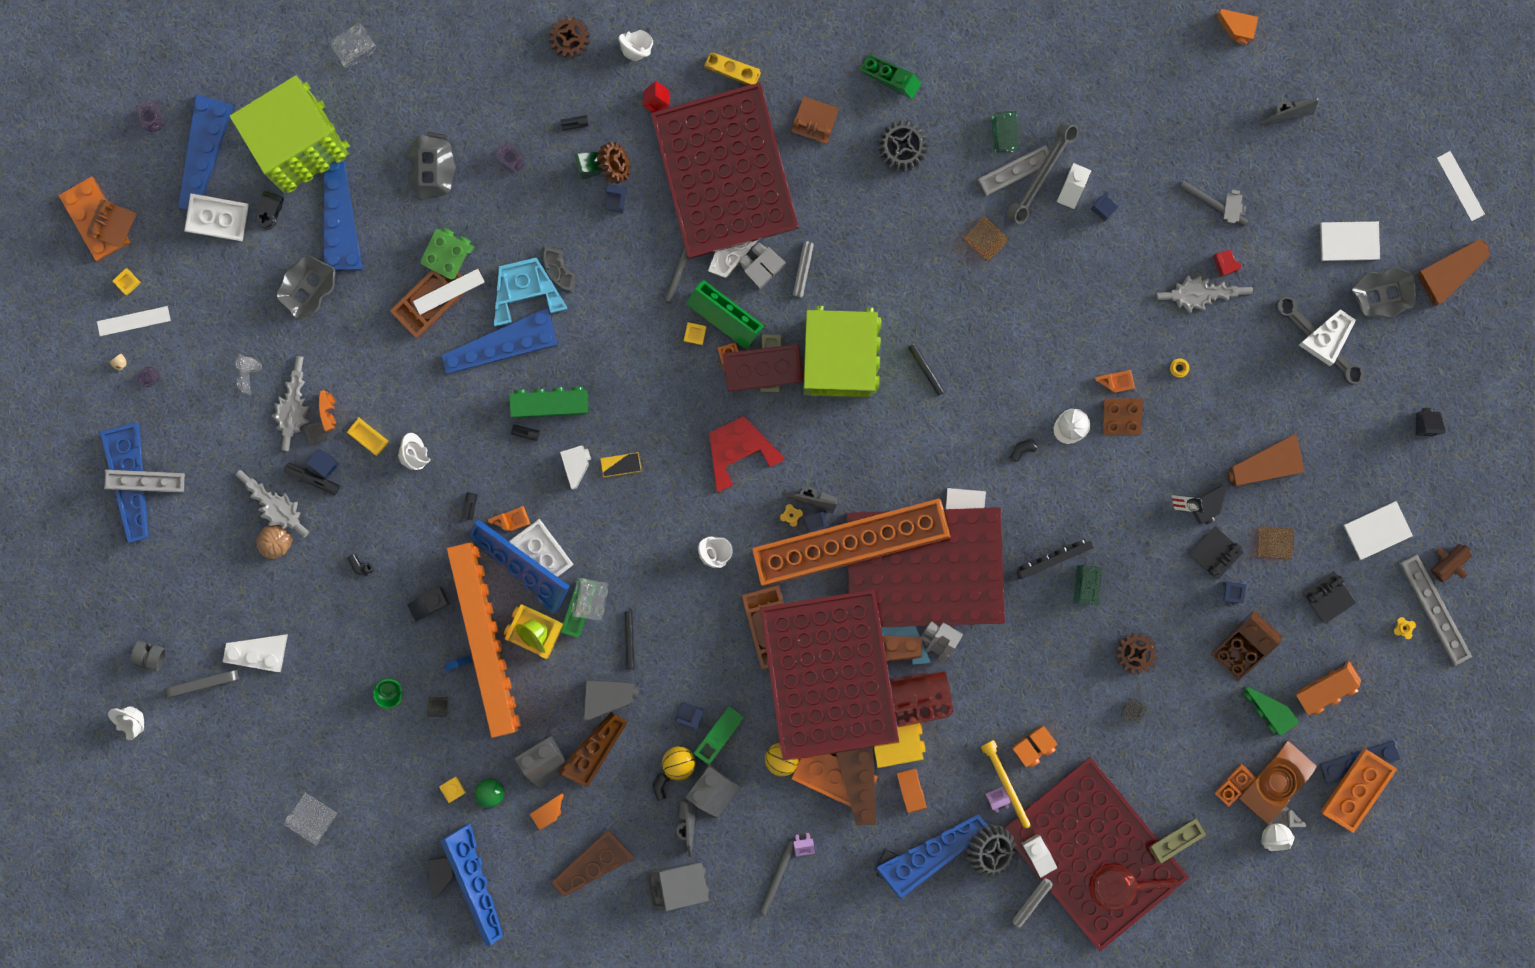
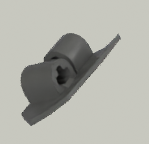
M1318 98L1292 101V104L1288 101L1280 102L1273 109L1272 116L1260 121L1262 125L1284 122L1287 119L1313 115L1318 105Z
M810 486L804 487L799 494L782 492V495L831 514L837 505L838 497L821 492L819 498H817L816 490ZM810 490L813 497L805 496L803 492Z
M680 801L678 819H685L686 822L679 824L676 834L680 839L687 840L688 857H691L697 806L692 802ZM684 826H686V836L680 833V829H683Z

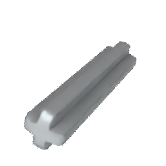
M811 242L803 243L793 290V296L802 298L814 246Z
M1044 878L1013 918L1012 923L1020 928L1051 889L1053 883L1049 879Z

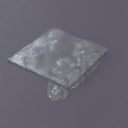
M358 22L329 41L345 69L351 68V66L356 64V59L361 62L359 57L362 56L365 59L364 54L368 56L375 53L377 49L361 22Z
M238 354V359H236V368L240 373V378L237 379L238 389H241L242 393L250 396V372L260 371L262 364L256 359Z
M579 578L576 581L575 589L579 593H574V595H578V599L573 598L577 603L573 602L572 616L602 621L609 583Z
M305 792L292 813L286 818L284 825L316 846L337 815V812Z

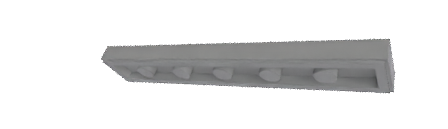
M1418 554L1399 563L1452 664L1456 666L1471 658V653Z

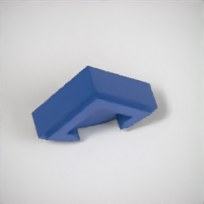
M465 656L448 662L444 666L446 671L469 664L472 660L470 656Z

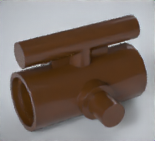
M1457 544L1449 553L1439 547L1435 553L1440 557V561L1431 569L1432 574L1442 583L1447 581L1453 574H1457L1463 580L1468 574L1463 570L1464 567L1462 565L1472 557L1469 547Z

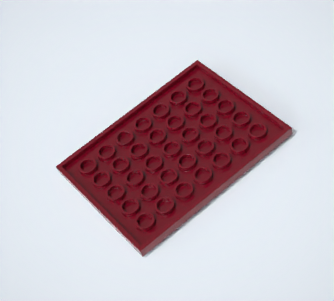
M761 82L651 113L688 259L799 229Z
M1001 507L943 509L951 538L848 565L849 593L875 589L881 627L928 626L930 622L941 626L943 623L947 625L1005 624ZM890 511L847 513V523Z
M875 589L760 608L783 761L900 743Z
M1088 757L1024 810L1030 822L1029 828L1022 826L1018 816L1003 827L1014 837L1012 842H1015L1016 850L1039 878V874L1021 843L1036 834L1041 836L1057 869L1040 879L1047 878L1053 883L1050 889L1051 893L1099 951H1102L1189 879V876L1173 857L1161 864L1156 862L1148 847L1159 840L1091 757Z

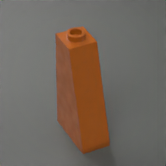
M1479 239L1416 273L1434 307L1443 303L1490 256L1489 246L1486 242Z
M1297 434L1289 436L1230 467V472L1227 473L1229 482L1234 487L1303 473L1304 467Z

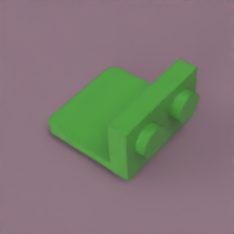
M444 227L443 230H435L421 259V264L449 279H455L467 253H472L475 246L470 244L471 241L463 236L458 238L453 235L454 232Z

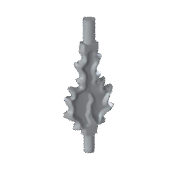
M1187 276L1183 284H1176V290L1157 293L1156 298L1157 300L1176 301L1179 308L1184 306L1191 313L1193 308L1206 311L1204 305H1212L1211 300L1216 301L1217 298L1228 301L1230 297L1234 298L1238 297V295L1253 294V288H1238L1233 285L1226 287L1225 282H1221L1217 286H1214V284L1208 286V278L1202 281V276L1195 279Z
M296 356L294 371L292 370L290 375L291 381L285 382L287 393H285L286 399L278 397L279 404L274 403L276 413L271 416L278 423L276 429L282 431L283 442L281 450L289 451L291 437H293L294 433L301 432L300 427L309 422L304 417L310 407L303 406L305 399H300L302 396L300 389L305 383L302 381L303 372H301L304 357Z
M241 470L235 474L245 484L247 490L252 492L250 498L259 500V504L264 506L259 508L258 511L263 512L262 518L270 521L269 526L281 525L282 529L289 526L304 538L309 534V531L298 520L300 512H296L298 502L291 503L286 493L280 497L277 492L272 495V492H266L262 483L258 484Z

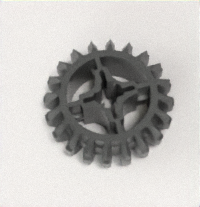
M899 120V126L892 122L893 129L886 126L885 130L887 133L883 131L880 133L883 138H879L878 143L883 145H879L877 150L883 152L879 154V157L883 158L886 156L883 163L886 164L890 161V169L893 168V165H897L896 171H899L900 166H903V171L906 172L909 165L910 169L914 170L913 163L920 166V160H925L926 158L923 154L928 153V149L924 147L928 146L929 142L922 141L927 138V135H920L923 131L922 128L915 130L917 127L916 123L910 127L909 120H907L906 125H903V121ZM897 132H908L902 138L892 136ZM912 136H914L918 142V151L915 150L914 147L910 144ZM907 139L906 147L908 148L904 147L903 149H901L900 153H898L900 150V145L898 144H903V142H905ZM888 141L896 148L894 156L888 150ZM903 154L914 156L908 160H899Z
M990 824L989 827L983 826L982 830L977 829V835H971L973 840L968 842L970 848L966 849L967 853H969L966 858L969 860L968 864L976 873L993 878L994 875L999 876L1000 871L1006 872V866L1011 867L1009 862L1015 860L1012 855L1016 853L1015 849H1013L1016 844L1012 842L1014 837L1010 835L1008 830L1003 829L999 825Z

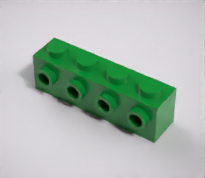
M705 280L694 289L686 302L689 307L746 350L756 340L764 327L762 323Z
M572 387L571 391H564V388H553V392H545V389H534V393H526V390H515L514 394H510L512 418L589 414L588 391L583 390V387Z

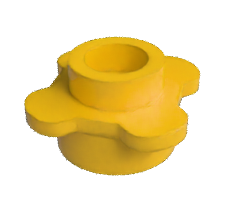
M788 504L785 507L784 514L780 515V519L794 527L797 525V520L803 515V512L800 509L793 508L792 504Z
M1403 617L1398 618L1394 634L1404 636L1405 639H1411L1412 631L1416 627L1415 622H1409Z

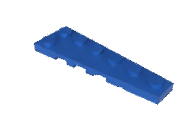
M196 94L179 208L188 211L190 194L204 196L234 107L233 105Z
M345 160L339 163L334 161L329 164L330 168L324 172V263L333 266L335 271L363 270Z
M549 309L541 310L443 354L442 359L446 374L557 346Z
M136 422L100 432L109 470L143 471L139 423ZM115 490L128 543L148 539L145 491Z
M478 519L474 523L469 537L491 555L499 565L504 564L508 568L509 574L513 578L515 576L524 583L522 586L527 591L530 589L538 596L536 599L554 615L559 610L570 586Z
M978 814L941 833V835L926 841L924 844L878 866L876 870L901 900L970 847L968 842L973 840L971 835H977V829L982 830L983 826L988 825Z
M469 823L441 839L440 842L485 946H489L502 938L503 934L496 910L494 909L492 896L487 892L486 884L488 882L486 876L483 877L481 871L482 861L481 858L477 857L475 850L477 844L471 824Z

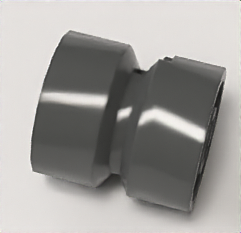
M138 640L132 651L131 664L140 667L146 665L147 669L158 672L163 665L166 648L158 645L151 647L150 643Z

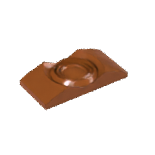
M431 270L390 312L416 338L420 337L466 292L421 315L413 301L462 277V275L458 272L455 279H449Z
M779 585L742 595L761 670L769 668L760 608L784 604Z
M1287 740L1238 799L1262 821L1269 824L1285 808L1292 796L1307 782L1317 766Z

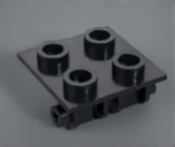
M1214 526L1191 551L1190 555L1218 580L1239 558L1243 551L1237 543H1233L1223 532Z
M1335 571L1303 592L1324 624L1357 603L1343 584L1344 579L1338 576Z

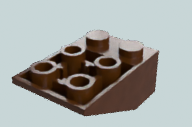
M1253 610L1211 653V656L1239 681L1280 644L1282 636Z

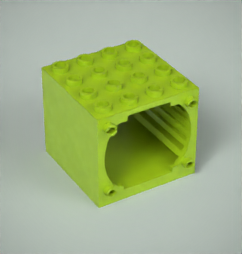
M297 75L230 115L263 173L284 194L294 191L301 183L309 182L317 173L327 171L330 168L329 164L334 161L336 163L343 161L349 154L347 148L350 147L346 140L341 141L334 125L330 123L322 110L326 107L323 101L317 102L316 98L309 91L311 89L307 82L303 84Z
M815 306L816 310H807L803 395L872 398L879 388V376H876L880 368V356L876 355H878L881 344V337H877L881 329V317H878V312H874V308H870V310L865 308L866 312L825 311L824 306H820V309L819 306Z

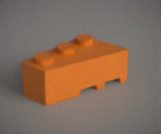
M1349 660L1344 663L1345 666L1336 671L1333 669L1328 672L1327 676L1315 680L1297 692L1296 696L1308 715L1312 713L1317 715L1324 710L1323 707L1331 704L1333 706L1341 701V697L1345 695L1351 696L1359 691L1357 688L1360 687L1361 679Z

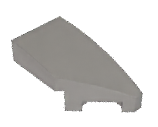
M1285 807L1267 824V827L1275 823H1280L1286 827H1306V824L1288 807Z

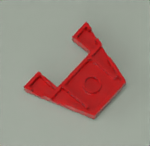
M744 416L709 433L718 492L733 486L725 467L759 450L762 451L769 467L785 460L775 447Z

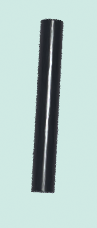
M913 344L908 347L938 396L945 392L917 346Z
M625 611L627 669H634L632 611Z

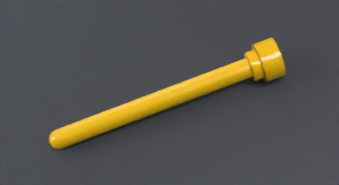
M995 740L981 746L983 753L990 757L1022 826L1029 828L1030 822L996 754L997 745Z

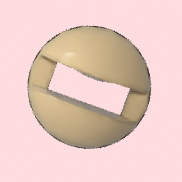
M119 354L109 363L114 369L122 370L126 366V359L122 354Z

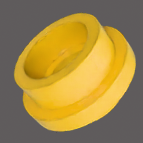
M1175 359L1170 364V372L1177 378L1184 377L1189 372V364L1184 359ZM1177 365L1182 366L1183 369L1181 372H1178L1176 370Z

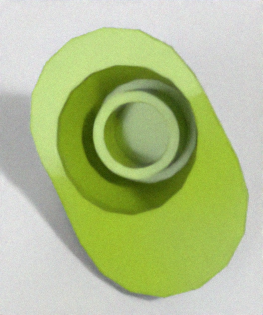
M529 620L523 625L518 624L516 631L520 638L528 646L545 653L543 643L547 638V627L535 620Z

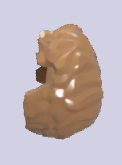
M281 525L266 526L262 528L257 537L256 548H258L262 556L268 559H277L286 554L293 542V537L290 533H287L286 528L282 529Z

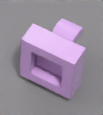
M1004 787L986 793L992 809H995L997 813L999 812V807L1005 805L1006 809L1009 808V803L1011 802Z
M806 833V840H800L799 834H797L795 837L796 841H794L796 857L815 854L813 839H810V834Z

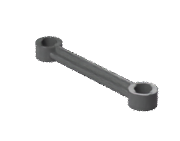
M1068 122L1060 124L1057 129L1058 139L1019 203H1014L1009 207L1007 211L1009 221L1019 225L1025 223L1029 216L1028 207L1063 149L1067 143H1073L1077 139L1079 130L1076 125Z
M1283 297L1277 302V313L1282 317H1289L1307 336H1310L1317 330L1297 310V303L1293 298ZM1284 300L1291 302L1293 305L1292 312L1289 314L1282 312ZM1339 352L1334 364L1343 372L1345 382L1350 385L1362 382L1365 377L1363 368L1359 365H1352ZM1351 368H1355L1360 372V378L1356 382L1350 380Z

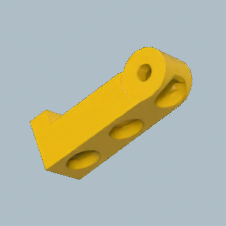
M709 53L704 65L708 70L747 86L757 83L761 74L758 68L716 53Z

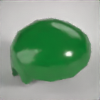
M383 678L375 684L373 698L379 707L392 709L401 702L402 687L397 680Z
M487 778L476 786L474 797L481 807L494 808L503 800L505 791L502 784L496 779Z

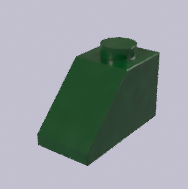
M598 152L574 155L582 180L601 175L602 168L598 167L600 161L597 160V157H599Z

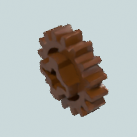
M565 16V21L559 18L558 25L552 24L555 30H549L550 35L553 36L549 38V42L553 43L551 45L552 49L557 48L556 54L563 53L564 58L570 54L571 58L574 59L575 53L581 56L580 51L587 50L584 45H590V41L586 39L590 37V33L586 32L588 30L587 25L582 26V20L576 22V17L574 16L572 20ZM576 28L581 31L582 36L576 33ZM572 34L573 38H570V40L567 41L566 37H569V35ZM557 39L563 41V47L558 44Z
M611 141L600 146L601 150H598L600 157H597V160L600 161L598 167L602 168L601 174H605L606 180L610 179L611 183L616 182L618 184L627 180L628 175H631L628 169L632 168L629 164L630 158L626 157L627 151L623 152V146H618V142L613 143Z
M1132 633L1131 638L1125 635L1126 641H1119L1122 646L1116 647V649L1120 651V654L1115 656L1121 658L1118 664H1124L1123 670L1126 671L1130 668L1131 674H1134L1135 670H1137L1138 674H1142V669L1148 672V666H1155L1152 660H1158L1154 656V653H1157L1158 650L1153 649L1156 643L1149 642L1150 636L1144 639V633H1140L1138 637L1136 633ZM1139 640L1145 644L1138 646L1134 641ZM1128 646V653L1124 655L1125 648ZM1134 649L1142 650L1139 653V658L1135 656L1131 657L1135 653ZM1149 652V658L1146 661V653ZM1136 661L1139 666H1132L1129 662Z

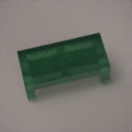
M1017 111L994 113L991 116L994 153L1019 150Z
M1076 565L1073 603L1098 606L1102 567Z

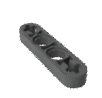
M234 670L164 689L165 696L170 698L239 680L238 672Z

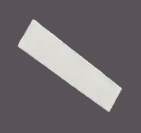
M1451 151L1438 157V161L1471 221L1485 215Z
M476 269L413 302L421 315L484 283V280L479 270Z
M168 306L97 321L100 336L171 320Z

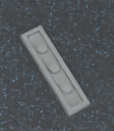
M1046 145L979 178L978 182L985 196L1038 171L1049 154Z
M105 470L104 489L184 493L185 473Z

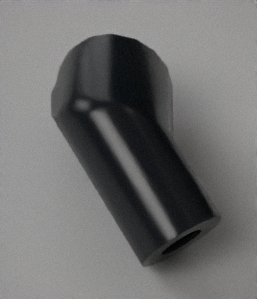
M1030 439L1019 442L1010 458L1019 462L1024 452H1035L1037 444Z
M356 554L347 557L356 574L364 576L372 574L373 566L371 564L361 563Z
M659 773L652 785L657 801L666 798L663 787L666 782L670 781V778L665 773Z

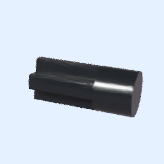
M587 115L561 119L562 131L589 126Z
M513 424L511 434L538 441L540 430Z
M466 493L462 519L473 520L478 494Z

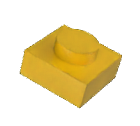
M128 268L113 280L125 295L130 294L141 284Z
M688 322L684 342L703 346L706 326Z
M457 776L439 786L448 803L466 793Z

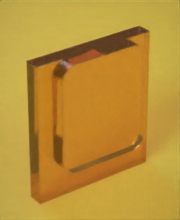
M985 216L963 238L988 262L1009 241Z
M1259 526L1257 557L1292 559L1294 528Z

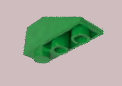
M871 54L867 56L860 68L861 72L910 99H913L922 84L914 73Z
M1243 687L1245 691L1244 697L1249 703H1254L1257 707L1255 712L1261 719L1265 718L1268 722L1266 726L1273 735L1276 733V735L1281 736L1299 723L1288 706L1249 687Z
M729 706L695 750L694 754L710 765L744 717Z

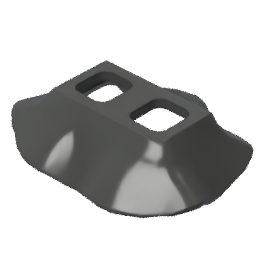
M424 135L417 136L408 152V158L412 164V170L408 176L409 184L419 199L444 196L451 190L456 168L451 145L444 139ZM423 152H432L434 154V162L432 164L422 162ZM424 171L434 173L433 183L423 182L422 173Z
M303 256L285 272L276 293L278 301L296 319H302L316 313L320 308L321 299L330 294L334 289L335 269L333 266L325 264L312 256ZM311 273H314L321 279L316 287L311 286L306 281ZM301 288L309 293V297L305 302H301L295 297Z
M1390 267L1382 273L1368 272L1352 287V293L1357 298L1363 315L1368 318L1380 316L1391 319L1404 310L1413 308L1416 303L1414 277L1409 271L1398 267ZM1396 286L1398 298L1389 299L1386 288ZM1377 290L1380 301L1370 303L1368 292Z

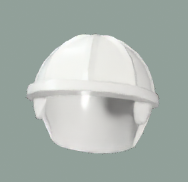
M638 30L630 33L628 31L626 34H621L618 37L621 50L628 59L638 61L650 55L653 39L647 32Z
M1071 408L1065 410L1058 417L1054 425V435L1060 442L1066 444L1080 441L1090 430L1088 416L1080 409Z
M406 434L402 439L399 449V460L408 469H422L430 462V458L427 457V448L424 447L423 442L416 434Z
M707 537L698 545L699 557L703 564L711 568L725 566L733 553L730 542L725 538Z
M129 706L123 709L109 710V719L117 725V730L126 733V739L133 740L139 733L144 731L143 713L137 708Z
M1275 823L1265 828L1262 833L1261 844L1269 851L1287 850L1291 848L1295 837L1289 828L1280 823Z

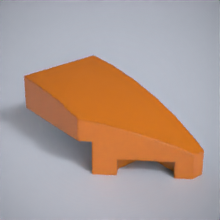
M1131 370L1095 377L1096 381L1115 393L1135 389Z
M524 506L488 519L489 523L495 524L506 531H514L530 525Z
M563 793L530 813L539 830L556 821L558 816L561 815L560 808L564 798Z

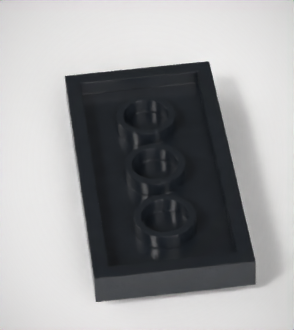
M1085 539L1079 540L1072 544L1073 548L1063 547L1054 551L1055 555L1052 557L1045 555L1036 559L1038 563L1034 565L1031 562L1019 567L1020 571L1016 572L1018 579H1024L1093 549V544L1091 541L1086 542Z

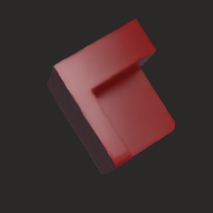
M654 81L643 91V106L652 113L666 109L670 105V90L658 81Z
M1231 250L1218 252L1213 255L1220 277L1242 269L1240 262L1235 261Z

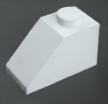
M1073 163L1057 203L1075 209L1091 170Z
M584 446L560 452L572 490L577 489L589 466L588 460H591L589 450L584 449Z
M1039 834L1021 843L1040 878L1057 869L1049 850Z

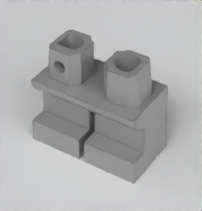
M758 243L752 249L758 258L753 262L746 255L739 263L744 269L745 275L760 290L772 279V276L774 277L786 265V262L770 247L766 248L761 243Z
M930 622L921 636L923 639L922 644L927 646L925 652L932 650L939 655L937 660L944 664L956 648L963 634L945 623L939 627L935 623Z

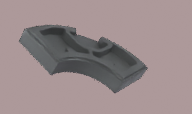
M544 246L543 260L548 275L556 285L572 293L577 274L571 272L565 266L562 250Z

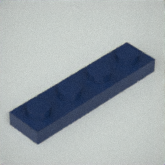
M1393 740L1367 748L1368 751L1388 763L1400 759ZM1361 751L1321 763L1320 767L1325 782L1329 783L1343 778Z

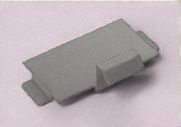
M1232 190V193H1227L1224 219L1228 220V222L1235 223L1239 221L1240 215H1245L1246 206L1243 207L1242 211L1243 204H1241L1242 195H1240V191Z

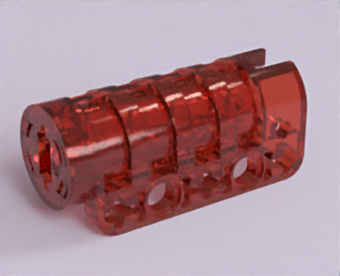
M942 671L931 674L925 672L889 679L896 715L902 716L903 711H906L908 714L915 713L917 717L916 721H914L915 717L913 715L908 716L906 721L903 718H897V727L943 719L952 714L953 704L946 672ZM939 692L940 697L936 699L935 695ZM942 704L947 706V709L944 711L945 713L933 710V708H941ZM923 707H927L929 710L926 717H921L919 714L920 709Z

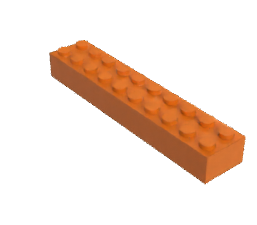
M935 499L752 548L761 586L767 587L951 537L942 502L940 499Z
M474 543L447 548L491 737L514 733L518 731V727L521 724L519 716L515 715L513 709L516 707L514 696H510L509 689L512 688L509 677L506 678L504 671L507 670L505 658L502 659L500 654L503 648L501 640H497L496 637L498 632L497 623L492 620L491 614H494L492 603H489L487 599L489 588L487 584H484L482 578L485 576L483 565H479L478 558L481 557L479 547H476Z

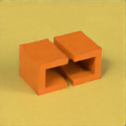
M1044 725L1039 726L1028 734L1039 749V752H1036L1025 737L1011 747L1025 767L1030 766L1032 768L1040 762L1039 758L1042 755L1048 756L1056 750L1054 747L1058 744Z

